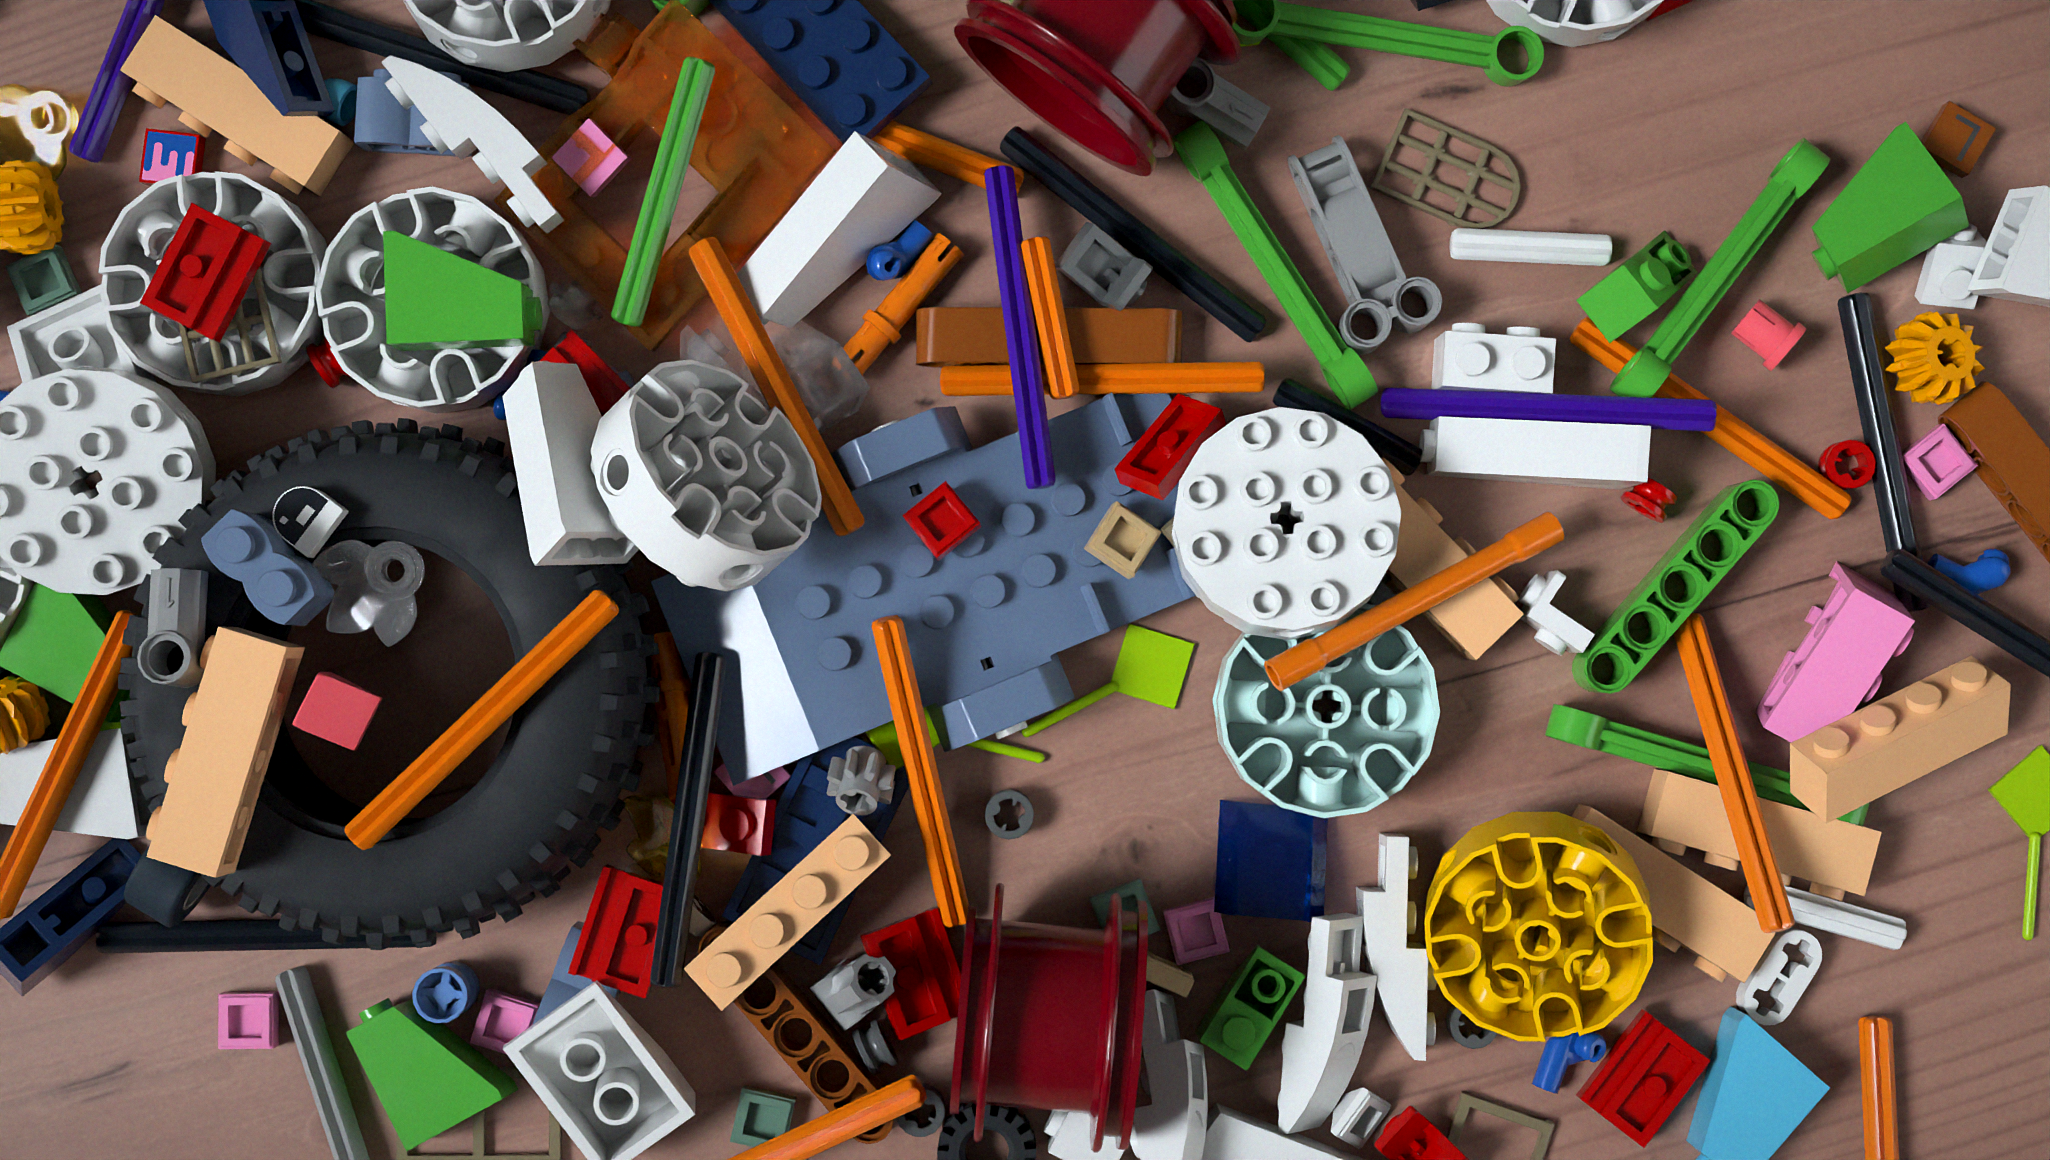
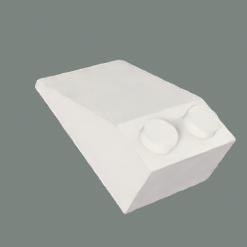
M102 284L7 326L22 383L76 367L127 370L139 377H145L153 382L156 381L152 373L135 365L108 331L101 307L105 306L101 294ZM98 471L90 472L89 475H92Z
M597 980L503 1046L505 1053L587 1160H632L695 1115V1091L665 1051Z

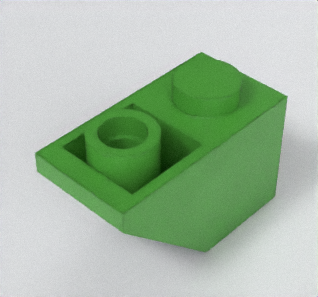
M1664 230L1598 281L1576 301L1608 342L1611 343L1658 309L1698 272L1691 264L1690 255L1684 246L1672 240Z
M1257 945L1222 986L1195 1030L1199 1041L1247 1071L1306 976Z

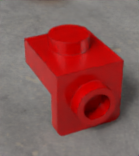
M1408 1106L1401 1114L1393 1117L1386 1124L1383 1134L1374 1144L1389 1160H1469L1433 1123L1413 1106Z

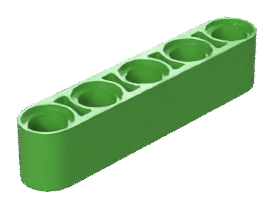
M1749 480L1729 485L1717 494L1594 633V637L1584 652L1576 654L1572 662V674L1574 680L1581 688L1588 692L1611 694L1621 691L1634 679L1773 522L1778 514L1779 499L1771 485L1760 480ZM1742 492L1748 493L1755 500L1756 512L1750 520L1743 518L1737 509V499ZM1707 532L1715 535L1720 543V553L1714 561L1705 558L1700 548L1701 539ZM1672 572L1681 577L1685 586L1684 594L1677 602L1670 600L1664 590V582ZM1636 613L1643 615L1649 625L1648 635L1640 643H1637L1630 637L1627 629L1630 618ZM1602 653L1609 657L1613 665V673L1610 679L1603 684L1597 682L1591 672L1593 660Z

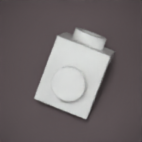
M1969 223L1968 227L1927 250L1914 295L1920 304L1965 309L1975 308L1978 295L1971 293L1967 289L1987 243L1977 231L1976 226Z
M1558 570L1546 572L1543 577L1536 574L1528 582L1518 600L1524 604L1521 609L1524 615L1520 619L1538 631L1534 639L1550 651L1562 656L1565 650L1570 653H1583L1595 634L1549 604L1567 577Z

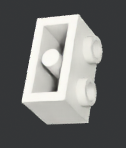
M1455 323L1452 324V331H1445L1434 339L1431 389L1553 393L1556 338L1540 337V329L1509 327L1507 328L1506 335L1485 333L1486 326L1482 324Z

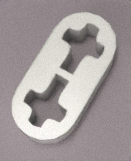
M1794 927L1782 932H1776L1746 982H1740L1738 986L1736 1003L1739 1010L1762 1025H1776L1783 1022L1791 1013L1819 969L1822 961V948L1818 940L1812 934ZM1801 940L1799 951L1805 955L1803 961L1800 964L1790 961L1781 974V970L1788 961L1787 954L1782 951L1786 943L1797 945ZM1778 979L1770 991L1771 998L1776 1001L1771 1010L1761 1007L1756 1012L1759 1002L1753 998L1754 992L1757 989L1768 991L1774 981Z

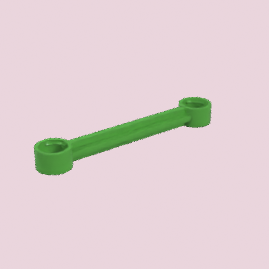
M1259 0L1267 12L1266 24L1261 31H1246L1239 27L1236 22L1232 26L1240 44L1243 45L1255 44L1264 39L1268 34L1483 68L1491 81L1505 87L1519 85L1533 76L1540 69L1544 59V48L1540 38L1536 33L1524 26H1510L1495 36H1487L1279 2L1278 0ZM1513 39L1523 45L1528 54V66L1522 74H1512L1500 65L1497 58V46L1500 41Z
M1200 119L1172 137L1175 149L1182 162L1196 181L1203 184L1320 363L1325 380L1342 405L1351 410L1378 393L1375 380L1367 366L1352 348L1347 347L1230 168L1227 155L1210 127Z
M1806 138L1799 140L1784 155L1767 179L1768 184L1644 347L1636 352L1612 381L1609 390L1617 396L1651 398L1670 374L1671 364L1793 203L1819 178L1829 164L1830 157Z
M1553 704L1545 732L1547 737L1718 785L1708 748L1611 721L1607 718L1574 708ZM1747 760L1757 797L1812 812L1790 793V772ZM1870 802L1837 819L1863 827Z

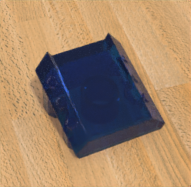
M1220 800L1217 823V863L1213 874L1212 886L1215 892L1214 912L1231 916L1240 915L1312 922V917L1323 916L1328 818H1320L1281 808L1276 804Z

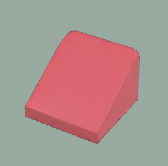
M319 672L301 704L292 725L356 751L383 698L332 672Z

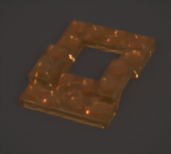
M670 0L635 39L624 66L594 100L568 116L538 149L537 152L548 164L532 175L531 178L564 221L548 234L536 222L527 228L506 202L514 196L508 186L494 199V202L611 314L629 251L575 200L583 191L580 185L615 146L621 147L626 151L648 125L662 137L681 68L686 57H696L712 63L715 66V74L689 164L719 193L661 257L643 323L635 327L622 324L649 351H656L709 293L689 256V248L704 238L715 237L719 240L735 270L804 193L802 191L804 186L837 151L680 0ZM588 118L593 119L613 139L614 143L605 153L579 130ZM570 137L576 142L575 145L579 149L582 147L590 155L589 159L572 178L552 159L553 155Z

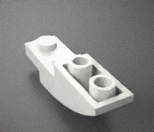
M391 55L381 62L392 75V78L385 82V85L406 110L415 104L427 120V122L420 126V129L440 154L450 149L459 159L463 160L478 148L480 152L474 155L472 159L492 184L500 179L505 182L514 194L506 202L527 228L536 222L548 234L564 221L531 178L532 175L548 163L528 140L496 109L467 88L422 65Z
M1379 832L1378 887L1356 886L1357 915L1363 916L1361 949L1367 973L1377 975L1375 996L1390 1028L1406 1052L1414 1060L1426 1061V1045H1434L1436 1036L1434 1012H1427L1428 990L1436 989L1437 981L1433 975L1434 969L1427 957L1426 947L1420 942H1407V934L1414 935L1416 930V905L1414 901H1408V879H1416L1417 848L1416 846H1409V837L1404 834Z
M1339 913L1312 917L1311 932L1308 937L1307 986L1303 998L1305 1005L1304 1020L1286 1023L1285 1037L1282 1043L1283 1066L1281 1091L1278 1096L1279 1118L1277 1132L1287 1135L1320 1127L1337 1105L1358 1064L1369 1028L1377 975L1359 971L1363 916Z
M1155 989L1148 990L1145 994L1142 1036L1146 1065L1141 1067V1081L1146 1095L1152 1099V1105L1135 1108L1134 1125L1132 1126L1130 1138L1134 1154L1140 1160H1202L1208 1111L1207 1073L1203 1045L1185 1039L1181 1040L1173 996Z

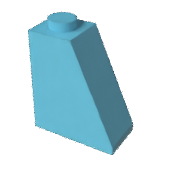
M1730 1006L1722 1016L1710 1057L1711 1061L1707 1067L1686 1141L1701 1153L1695 1160H1769L1827 1093L1830 1087L1747 1014Z

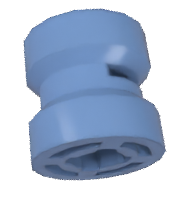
M458 961L444 962L422 974L416 981L412 992L413 1004L418 1014L427 1021L447 1023L471 1009L476 1003L480 992L479 979L474 970L464 963Z

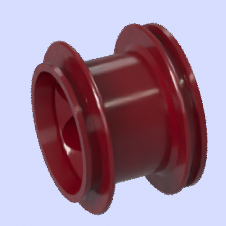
M967 0L966 9L970 18H962L954 27L955 37L968 56L1013 99L1082 149L1123 171L1138 176H1149L1157 166L1155 157H1168L1174 151L1172 137L1157 117L1156 112L1195 58H1201L1210 64L1227 66L1236 64L1242 55L1239 39L1232 28L1237 20V11L1232 0H1013L1011 5L1000 0Z
M998 883L995 889L993 919L976 918L977 906H968L954 1050L950 1114H959L960 1103L977 1104L974 1140L976 1143L982 1141L986 1105L1089 1114L1090 1147L1094 1153H1098L1101 1150L1104 1136L1115 1137L1116 1148L1127 1150L1135 1113L1143 1036L1148 951L1147 903L1143 900H1136L1133 911L1122 910L1121 896L1118 893H1113L1109 900L1106 924L1103 929L1002 920L1004 885Z

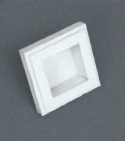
M1364 1087L1345 1093L1334 1108L1331 1132L1336 1137L1360 1149L1391 1109V1104Z

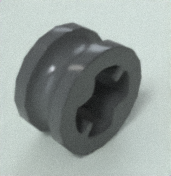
M1013 789L1001 790L994 794L987 803L985 811L986 824L991 832L999 838L1008 840L1019 838L1027 833L1034 817L1033 806L1028 797L1022 792ZM1013 799V806H1015L1017 801L1022 804L1025 813L1018 817L1020 826L1014 829H1006V822L1003 823L1002 827L997 824L994 815L998 814L1001 810L1000 801Z
M1453 1004L1448 1008L1445 1018L1446 1028L1451 1037L1462 1046L1470 1049L1483 1048L1489 1045L1497 1036V1033L1485 1028L1477 1035L1470 1030L1461 1034L1459 1026L1465 1024L1460 1019L1462 1012Z
M878 1019L871 1021V1027L866 1031H862L860 1028L852 1031L856 1047L873 1076L880 1073L881 1065L889 1063L891 1066H894L899 1062L893 1044Z
M922 1083L927 1094V1099L924 1103L928 1105L934 1104L936 1114L929 1112L928 1120L930 1121L927 1123H919L916 1115L907 1116V1114L896 1118L900 1128L914 1137H926L935 1133L941 1126L945 1116V1101L941 1092L934 1086Z

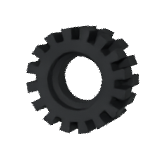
M962 1103L959 1106V1114L947 1117L942 1132H940L937 1160H968L965 1147L969 1138L974 1134L977 1104L965 1106ZM986 1105L983 1130L996 1131L1005 1138L1009 1147L1006 1160H1035L1036 1137L1025 1114L1021 1115L1016 1107Z

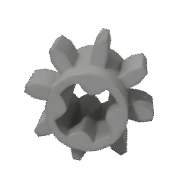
M869 746L852 747L847 751L845 760L839 757L831 758L827 780L829 781L827 795L836 796L837 805L847 813L854 815L871 814L876 810L878 801L883 804L891 803L895 786L893 779L896 767L895 765H886L885 756L875 748Z

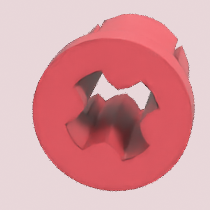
M1759 299L1731 334L1765 360L1762 365L1772 371L1797 343L1807 328L1800 322L1793 325Z

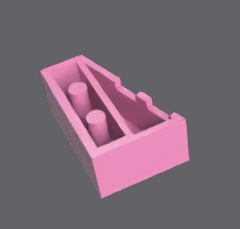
M1837 561L1829 577L1838 582L1823 610L1816 606L1811 607L1804 621L1813 625L1795 653L1792 651L1787 652L1756 709L1763 728L1789 742L1800 739L1853 713L1861 701L1864 703L1868 702L1875 695L1881 684L1882 674L1880 672L1892 655L1897 657L1906 649L1914 633V629L1911 626L1915 620L1894 592Z

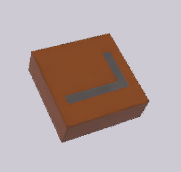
M1948 101L1940 108L1921 142L1938 165L1963 178L1972 171L1996 128L1953 102Z

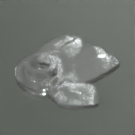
M347 540L329 547L314 560L312 567L320 576L328 582L338 585L328 610L327 630L336 633H358L374 627L381 641L389 647L402 640L412 630L417 617L414 593L422 584L425 573L422 557L415 548L399 541H387L374 548L358 540ZM394 560L401 561L405 568L403 577L397 582L390 580L387 575V567Z

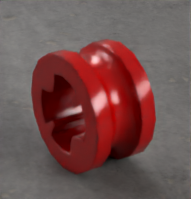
M324 335L323 344L317 346L311 343L306 346V352L322 379L331 388H335L340 385L339 379L341 376L347 375L350 378L352 377L342 370L330 350L332 347Z
M1846 440L1831 444L1822 452L1819 457L1818 470L1819 474L1843 490L1861 487L1870 481L1875 472L1876 462L1873 452L1867 445L1856 440ZM1840 452L1844 457L1854 456L1857 459L1858 467L1851 469V471L1856 473L1853 478L1849 473L1839 475L1836 471L1835 463L1842 461V459L1837 457Z
M1649 477L1646 483L1635 485L1630 492L1624 491L1620 497L1626 505L1636 512L1660 523H1663L1667 518V514L1664 512L1666 506L1675 505L1678 497L1671 490Z

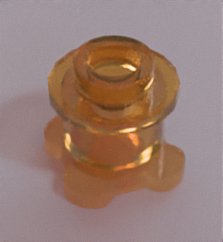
M617 11L611 18L600 13V23L583 42L578 38L572 44L586 60L597 67L613 82L619 84L623 79L617 73L620 67L634 50L640 53L643 49L636 41L641 35V31Z

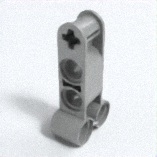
M1340 135L1332 137V144L1300 158H1297L1295 155L1288 156L1287 161L1293 181L1349 304V307L1337 322L1336 328L1347 347L1352 348L1358 355L1369 354L1386 340L1391 331V326L1402 333L1408 334L1420 332L1427 327L1441 310V292L1436 284L1427 278L1417 276L1406 278L1343 138ZM1407 293L1420 296L1426 305L1425 316L1413 318L1405 314L1401 308V296ZM1360 314L1370 317L1376 324V337L1370 340H1363L1355 336L1350 326L1351 318Z

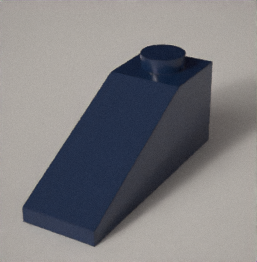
M203 0L218 42L282 116H330L335 111L294 0Z
M112 838L0 928V974L22 997L66 962L96 933L99 925L107 923L127 903L124 898L125 886L134 867L142 856L127 839Z

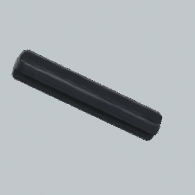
M1291 378L1282 380L1273 396V403L1278 407L1322 412L1362 434L1380 458L1388 460L1405 476L1412 475L1421 463L1420 458L1423 452L1421 448Z

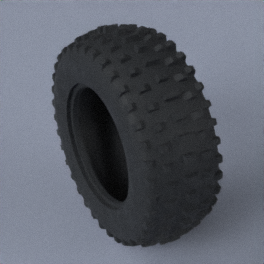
M398 418L397 428L394 423H377L375 431L371 421L352 422V430L348 425L331 428V440L327 431L315 429L307 432L308 439L303 435L287 441L290 453H288L284 446L277 445L265 451L266 456L260 453L247 461L251 471L250 474L235 469L226 476L227 480L225 478L218 480L210 487L216 499L213 502L206 500L205 505L198 503L193 509H187L178 520L186 528L185 532L179 539L169 536L165 543L158 547L152 557L162 565L161 568H181L208 572L205 643L211 635H216L218 626L239 627L286 642L292 625L276 623L261 614L247 597L243 582L225 575L211 562L203 548L201 538L231 509L259 514L273 521L275 503L284 492L295 487H310L326 493L349 512L314 558L306 557L293 547L296 556L305 558L315 564L329 579L349 564L381 551L403 547H421L434 552L452 562L470 576L492 601L509 634L515 665L594 590L604 591L614 600L619 608L618 614L514 712L509 732L499 754L485 775L468 793L454 804L430 817H403L372 848L362 850L353 844L344 831L345 826L364 808L339 796L311 771L294 746L283 716L235 873L217 878L207 875L202 877L214 888L221 885V889L232 897L242 892L243 896L238 906L248 912L254 913L258 910L269 917L280 913L279 927L290 932H295L301 928L315 932L318 927L323 928L322 940L337 945L345 943L347 936L358 937L359 934L366 935L367 945L370 946V950H384L390 947L392 937L410 935L412 943L416 944V948L431 947L436 944V931L443 933L453 931L454 928L457 933H460L462 939H466L481 933L479 922L484 923L495 919L496 911L501 915L505 923L522 915L523 912L520 905L523 906L535 899V889L545 898L559 891L561 888L557 881L560 882L570 874L571 870L567 865L570 861L579 868H583L595 856L592 851L601 842V838L596 834L599 827L601 826L609 831H613L622 819L619 818V815L626 803L618 798L622 789L631 792L637 791L642 779L640 773L644 763L634 759L637 748L652 746L655 734H652L655 722L644 718L645 707H649L650 703L659 702L660 694L658 678L647 677L646 666H649L648 657L659 654L658 643L654 641V634H642L641 626L644 625L641 615L650 611L649 605L642 592L630 593L628 589L631 586L624 573L634 567L631 560L626 564L534 565L529 551L514 460L511 455L506 456L505 459L503 458L505 443L489 436L484 445H482L481 441L471 437H466L463 441V428L443 423L441 432L439 428L423 426L418 433L417 421L408 418ZM146 574L134 596V600L144 604L141 615H130L127 627L124 630L122 644L133 646L132 657L121 658L120 673L125 674H118V689L130 690V700L120 702L121 716H126V718L120 720L122 734H135L136 741L126 745L130 759H137L130 766L134 778L147 776L149 780L141 785L140 788L146 800L153 799L150 801L151 804L147 806L152 814L158 806L163 805L169 785L164 780L165 768L173 751L181 747L187 726L182 724L183 710L190 695L193 692H198L200 683L188 688L154 683L144 677L138 667L137 655L139 647L148 636L151 574ZM179 645L174 647L168 654L167 667L171 674L177 672L183 664L184 655Z

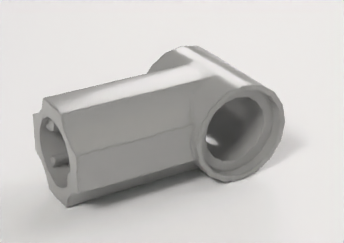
M1196 57L1183 76L1192 77L1199 83L1201 96L1196 98L1184 97L1175 86L1164 101L1165 107L1172 114L1180 117H1190L1195 121L1203 120L1213 132L1245 151L1271 108L1216 75L1210 64Z
M181 568L151 570L148 636L139 647L137 655L140 671L151 682L181 688L194 687L201 683L205 670L200 667V657L205 645L208 572ZM179 645L184 655L183 664L177 672L171 674L167 667L168 654L174 647Z
M864 954L852 962L847 957L820 977L809 989L843 1032L895 992L893 977L896 970L885 956L874 958Z

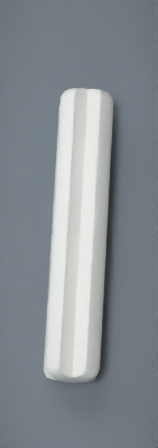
M1457 228L1451 234L1449 248L1451 257L1461 260L1604 266L1611 260L1613 246L1612 238L1609 235Z
M1747 884L1743 895L1744 904L1755 910ZM1784 885L1794 920L1797 923L1891 950L1900 949L1903 941L1906 939V922L1901 918Z

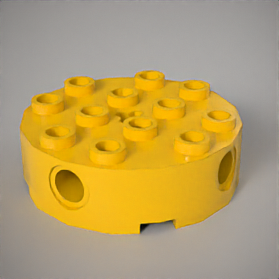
M1511 812L1472 827L1442 856L1427 892L1424 919L1426 952L1434 969L1433 975L1444 997L1477 1026L1516 1041L1545 1042V1037H1564L1575 1032L1582 1036L1604 1028L1636 1000L1653 963L1650 893L1633 857L1600 827L1560 812Z

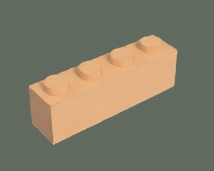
M156 15L120 69V71L137 81L132 90L133 92L160 109L164 107L167 101L179 107L183 112L178 120L206 138L213 129L229 139L224 146L225 150L252 167L257 159L260 158L274 167L269 177L299 195L303 187H306L321 196L354 145L353 140L317 116H282L241 68Z
M1381 458L1390 469L1401 508L1396 556L1386 573L1391 578L1390 581L1403 592L1476 553V551L1459 536L1452 540L1439 526L1443 518L1438 511L1422 497L1414 501L1400 486L1405 481L1402 474L1388 460ZM1495 576L1492 580L1488 577L1422 613L1466 660H1477L1524 615L1514 604L1519 600L1518 595L1499 576Z
M218 626L216 635H211L207 639L200 657V667L205 670L198 692H193L190 695L183 710L182 724L187 726L180 749L177 748L173 751L165 768L164 780L169 785L163 805L158 806L154 810L147 826L146 837L148 840H151L146 857L214 878L235 873L305 647L239 627Z
M1971 655L1790 743V793L1827 824L2007 735L2011 684Z
M1654 769L1637 832L1654 836L1651 845L1657 849L1684 856L1686 846L1706 851L1703 862L1737 871L1739 861L1741 860L1719 786L1669 771ZM1758 797L1784 885L1790 886L1792 876L1812 881L1809 890L1811 893L1843 901L1845 891L1865 896L1882 832L1838 819L1826 824L1813 812Z
M1579 804L1571 817L1600 827L1633 857L1650 893L1653 940L1673 953L1677 952L1680 945L1698 956L1693 966L1721 983L1727 975L1745 983L1776 934L1764 933L1761 930L1756 911L1594 808Z
M852 814L694 958L684 970L721 1011L724 1010L888 859L891 854L861 821Z

